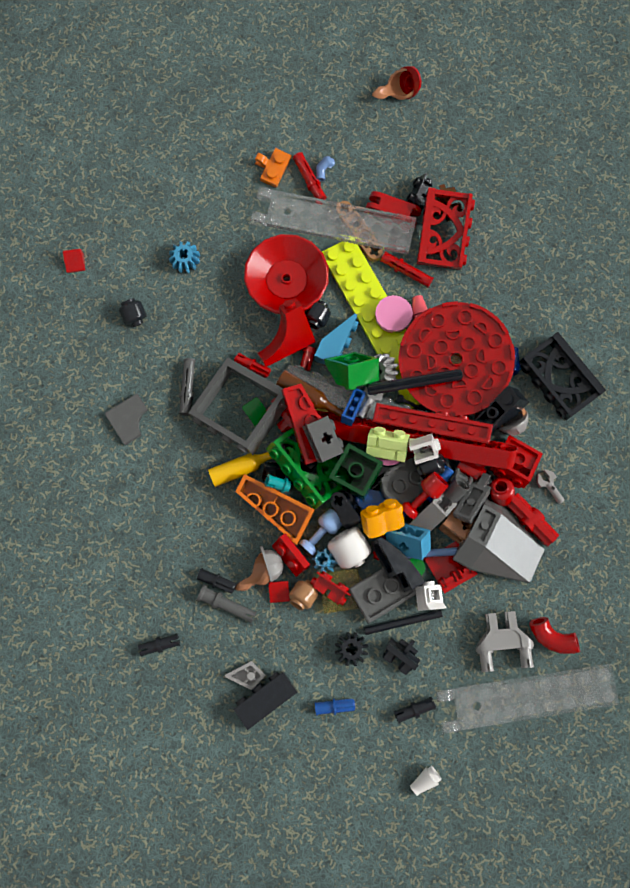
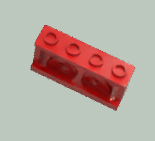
M428 188L417 256L418 265L460 270L462 266L466 265L467 255L464 252L465 247L468 248L470 236H467V231L471 229L472 218L469 217L470 211L474 210L475 200L472 199L473 194ZM435 197L448 198L449 201L445 205L435 200ZM460 200L464 204V210L459 212L457 210L459 205L454 206L451 210L449 208L451 203ZM443 212V215L440 219H435L433 217L434 213H438L440 215V213ZM448 216L457 232L442 244L440 235L436 231L431 230L430 227L440 224ZM464 216V218H463V225H462V223L460 222L459 218H461V217ZM431 237L437 238L438 246H436V242H430ZM461 237V239H460V246L454 244V243H456V242L459 240V238ZM446 250L447 254L451 256L450 252L455 250L457 258L454 261H448L444 257L443 251ZM439 253L441 260L426 259V255Z

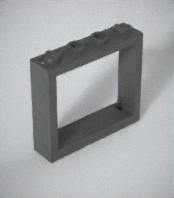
M227 358L188 413L193 417L192 421L198 426H206L208 432L215 436L218 433L222 436L221 439L229 445L234 443L239 451L244 453L247 451L254 455L286 409V404L281 391L283 388ZM232 373L276 398L246 441L203 415Z

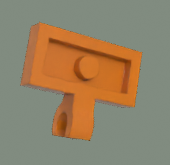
M275 148L269 160L263 154L258 153L255 158V165L265 168L260 181L277 188L292 155Z

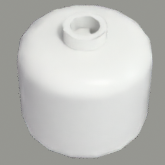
M354 526L335 536L328 543V550L340 568L349 569L354 566L357 568L365 563L364 559L371 553V546L361 530Z

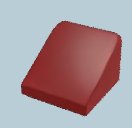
M81 249L63 251L67 273L86 271L84 253Z
M288 581L268 583L270 603L290 601Z

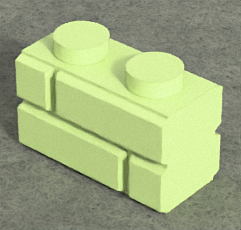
M383 427L371 428L368 434L366 453L376 458L405 462L410 435L405 434L402 430L391 432L386 431Z

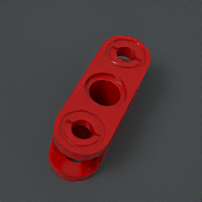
M378 191L371 192L369 197L371 202H368L365 207L366 213L409 229L416 228L417 222L411 216L418 217L421 215L422 209L419 206Z

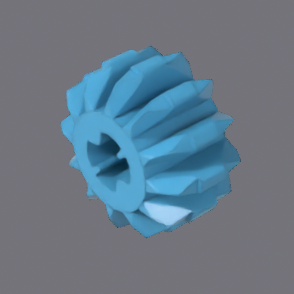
M181 241L179 242L180 246L173 244L174 250L169 251L171 256L169 262L172 264L173 269H178L180 273L184 269L189 273V268L196 270L195 264L200 263V253L196 251V246H191L188 241L185 245Z

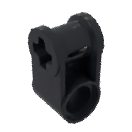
M344 490L336 492L331 496L330 503L346 529H350L362 521L360 514L362 509L352 494Z

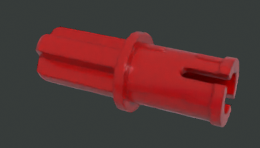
M241 353L236 355L234 361L264 378H268L271 369L258 363L256 359L248 358Z

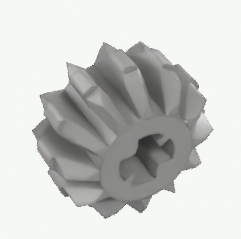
M377 354L374 356L379 359V381H376V383L396 380L395 375L399 373L396 367L399 364L394 363L395 358L390 357L389 354Z

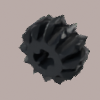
M346 632L347 640L340 636L339 639L343 644L335 643L336 647H341V650L335 651V654H343L338 659L339 662H342L345 657L347 658L346 666H349L350 660H352L353 666H357L356 659L358 658L363 663L364 659L360 655H368V652L362 651V648H367L368 644H360L365 638L362 636L357 641L358 633L356 632L353 634V639H351L350 633ZM350 643L357 647V651L354 650L355 654L353 655L350 652H346V647Z

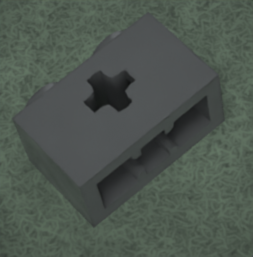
M328 416L302 427L317 463L344 453L342 450L344 447L343 442L336 436L334 431L336 430L335 424ZM327 436L328 439L322 442L321 438Z

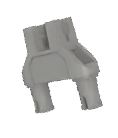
M515 611L504 612L505 629H498L496 613L485 614L487 631L475 648L477 654H480L481 672L494 671L491 653L494 650L517 648L520 654L521 668L534 667L531 652L534 643L518 628Z

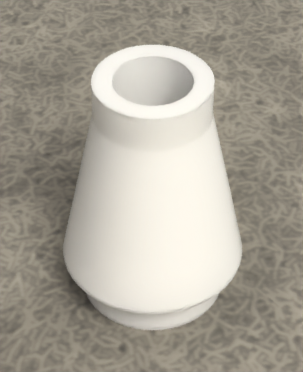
M433 766L426 767L410 787L418 796L420 793L439 785L438 782L441 781V777Z

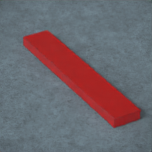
M376 403L372 421L375 424L486 445L490 444L493 424Z

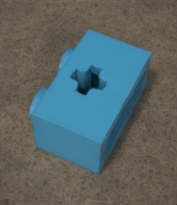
M405 524L398 530L386 532V541L394 545L405 556L423 560L431 550L430 530Z

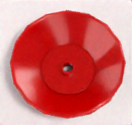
M279 234L263 240L251 251L245 263L244 282L249 295L260 307L275 314H280L279 305L293 298L299 301L304 311L308 310L315 302L321 299L328 285L329 267L324 254L312 241L298 235ZM289 277L290 280L285 281L284 278Z

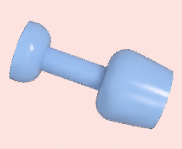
M331 508L318 518V523L321 527L309 541L302 539L299 542L312 556L316 553L314 546L325 533L336 534L342 526L337 513Z

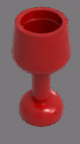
M433 472L422 480L421 488L423 492L412 503H402L403 511L410 518L416 519L418 516L417 508L428 497L432 499L440 498L448 487L447 482L439 474Z

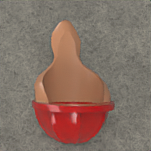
M405 66L395 71L390 76L388 84L378 87L372 93V96L378 99L392 96L398 100L413 98L421 88L419 71L413 66Z

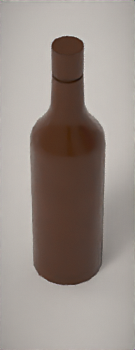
M287 370L283 371L276 385L284 389L302 384L315 409H326L341 418L344 411L330 403L324 392Z

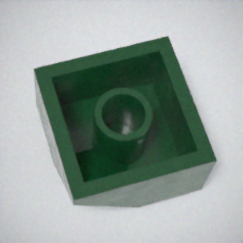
M348 443L329 479L346 492L364 501L383 468V462Z

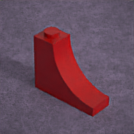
M296 298L286 300L283 304L279 305L281 319L278 332L272 342L262 351L258 352L259 358L265 367L316 342L303 307Z

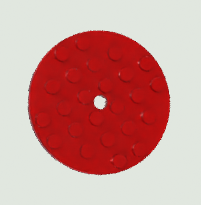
M446 302L427 309L410 324L400 344L399 370L401 378L456 369L462 370L463 378L461 380L407 389L419 404L436 413L438 411H445L450 413V416L457 417L458 415L467 416L486 409L509 385L514 372L515 350L507 328L492 312L473 303ZM454 354L460 355L462 358L461 363L453 364L451 356Z

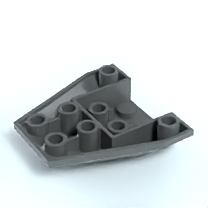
M488 496L477 514L466 539L459 544L452 560L469 570L530 583L545 549L504 506L496 504Z

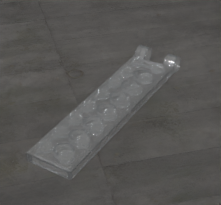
M266 187L258 189L256 198L259 201L270 202L267 214L252 212L250 223L254 226H268L403 254L409 253L416 217L302 196ZM285 210L291 211L289 215L284 214Z
M611 663L436 691L437 702L455 700L458 717L455 720L441 722L443 733H453L460 730L619 705ZM475 702L480 703L479 710L473 708Z

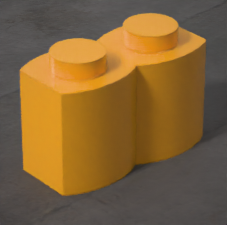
M386 499L378 506L370 505L360 512L363 532L368 538L382 536L386 532L398 530L405 525L402 504L396 499Z

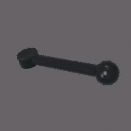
M403 395L397 396V402H404L420 411L431 413L430 410L404 399Z

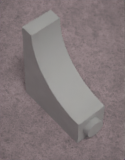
M443 493L440 498L434 499L409 525L432 531L458 505L461 499L457 503H453Z

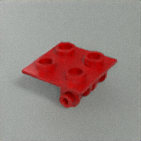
M455 541L444 548L458 547L459 544ZM453 556L427 557L424 559L438 584H441L443 593L450 591L478 573L452 560Z

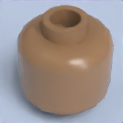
M310 580L296 582L289 593L291 605L298 610L303 611L304 609L311 608L318 597V591L312 587L313 585L310 584Z

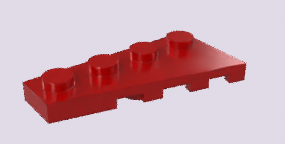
M302 384L284 388L281 390L304 465L316 462L317 460L302 427L321 419V416L315 410L314 404ZM327 436L321 438L322 442L328 439Z

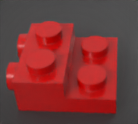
M509 435L504 443L515 445L518 448L514 467L512 469L491 467L490 470L498 478L509 479L515 488L522 487L524 489L531 481L543 453Z

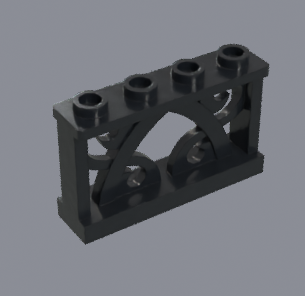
M559 332L555 333L519 361L521 370L525 374H529L533 385L537 389L540 388L542 390L545 400L550 404L552 403L556 408L557 415L566 421L606 391ZM551 345L554 349L549 356L541 352ZM541 357L546 360V363L538 361L537 363L541 367L537 369L532 363L533 358ZM559 358H562L563 361H564V364H563V365L558 364V363H556L554 360H556L557 362H559ZM552 366L558 369L570 368L572 370L569 377L570 388L552 383ZM574 378H578L581 381L580 383H575L577 387L574 385ZM589 391L592 396L581 403L579 394ZM572 395H574L576 405L573 408H568L563 400L568 399L570 404L572 402Z

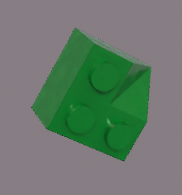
M351 352L324 359V363L336 384L345 387L346 390H354L357 386H367L372 382L379 381V359L376 357Z

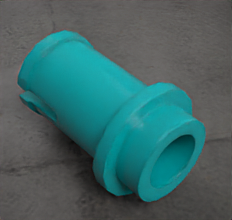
M268 474L264 485L265 487L280 490L281 493H288L291 481H288L287 478L281 479Z

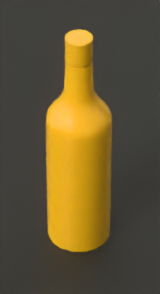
M268 452L254 455L248 453L210 468L208 471L214 486L217 487L240 478L244 474L247 475L255 472L263 462L272 458Z

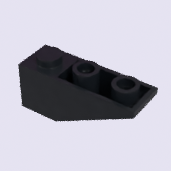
M507 386L474 421L493 424L492 432H494L517 416L529 401L518 389Z

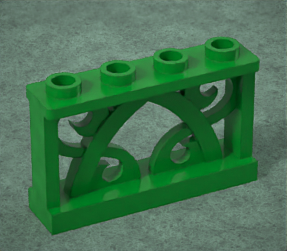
M291 428L274 440L266 450L269 456L281 467L282 472L293 482L294 487L306 498V502L316 510L334 493L342 489L337 485L330 491L328 482H332L329 476L336 466L338 458L335 456L324 462L317 463L316 470L318 475L301 470V453L298 443L289 439V437L295 434L293 428ZM286 443L291 445L293 448L287 447L284 450L281 447V444ZM321 483L323 484V486H324V488H325V493H324V495H320V494L318 493V492L321 490V487H322V486H321Z

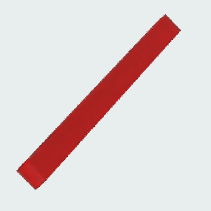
M316 410L321 418L328 416L329 419L333 420L336 427L334 431L341 440L367 444L370 429L375 427H383L386 431L391 432L402 430L413 439L429 435L428 433L375 424L371 419H361L359 417L355 418L351 427L341 423V418L333 413ZM433 435L434 439L438 438L441 446L438 454L441 453L444 458L503 469H512L514 467L518 450L515 445L491 440L490 444L486 445ZM431 445L422 447V449L429 448Z

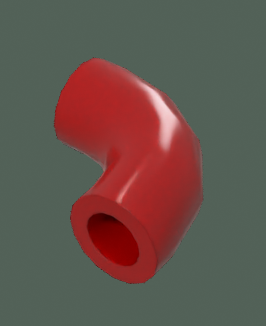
M539 617L529 622L531 631L537 641L548 650L559 654L580 653V646L575 632L562 634L555 631L547 617Z

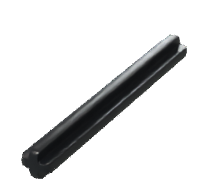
M461 369L373 383L367 385V392L369 395L457 381L463 378Z

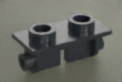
M427 173L416 177L412 184L414 188L406 198L407 202L415 204L423 209L426 200L421 195L426 197L428 188H431L433 185L432 180L426 178Z

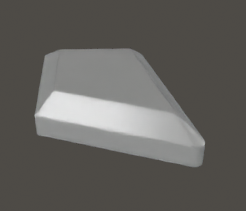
M252 661L225 675L226 678L250 690L266 676Z

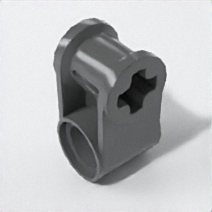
M458 467L453 470L455 473L448 480V487L444 491L447 499L453 503H457L470 490L473 481L472 477H467L460 472Z

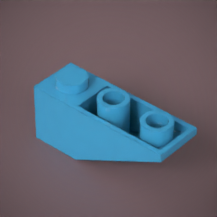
M358 314L352 315L321 340L315 353L314 361L325 365V358L342 355L344 348L348 349L352 340L349 336L352 331H356L359 324L357 321Z

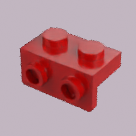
M286 533L279 537L272 545L273 549L281 556L295 577L310 567V563Z

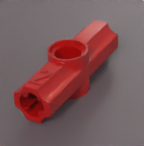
M516 493L507 507L519 519V523L522 526L525 525V529L528 532L533 533L543 545L548 547L558 538L559 534L545 521L544 515L537 508L531 507L519 493Z

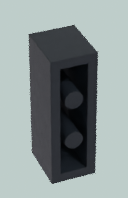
M277 671L268 678L270 682L265 686L261 683L252 690L254 694L249 698L243 696L235 702L237 707L233 710L247 730L298 693L284 671L281 674Z

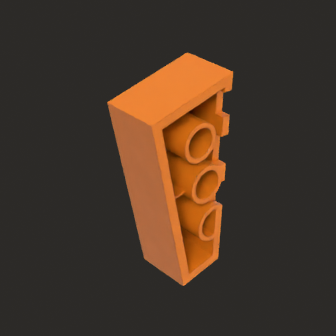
M244 474L235 492L275 525L283 534L286 533L292 542L298 545L315 509L274 488L265 487L264 483Z

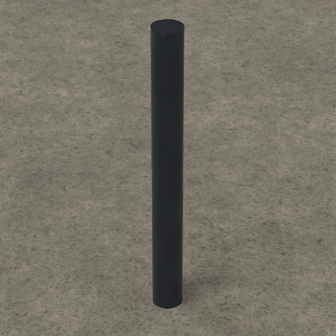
M441 609L364 627L365 635L441 618L443 615Z

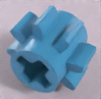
M327 548L324 549V552L317 550L316 557L312 558L316 562L314 568L317 570L321 569V572H326L327 570L333 572V567L337 564Z

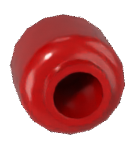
M497 478L491 482L489 494L491 500L500 506L509 505L515 496L513 483L506 478Z

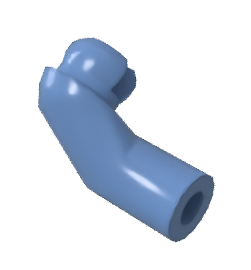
M326 156L317 164L316 179L325 181V170L332 168L335 164L333 158Z

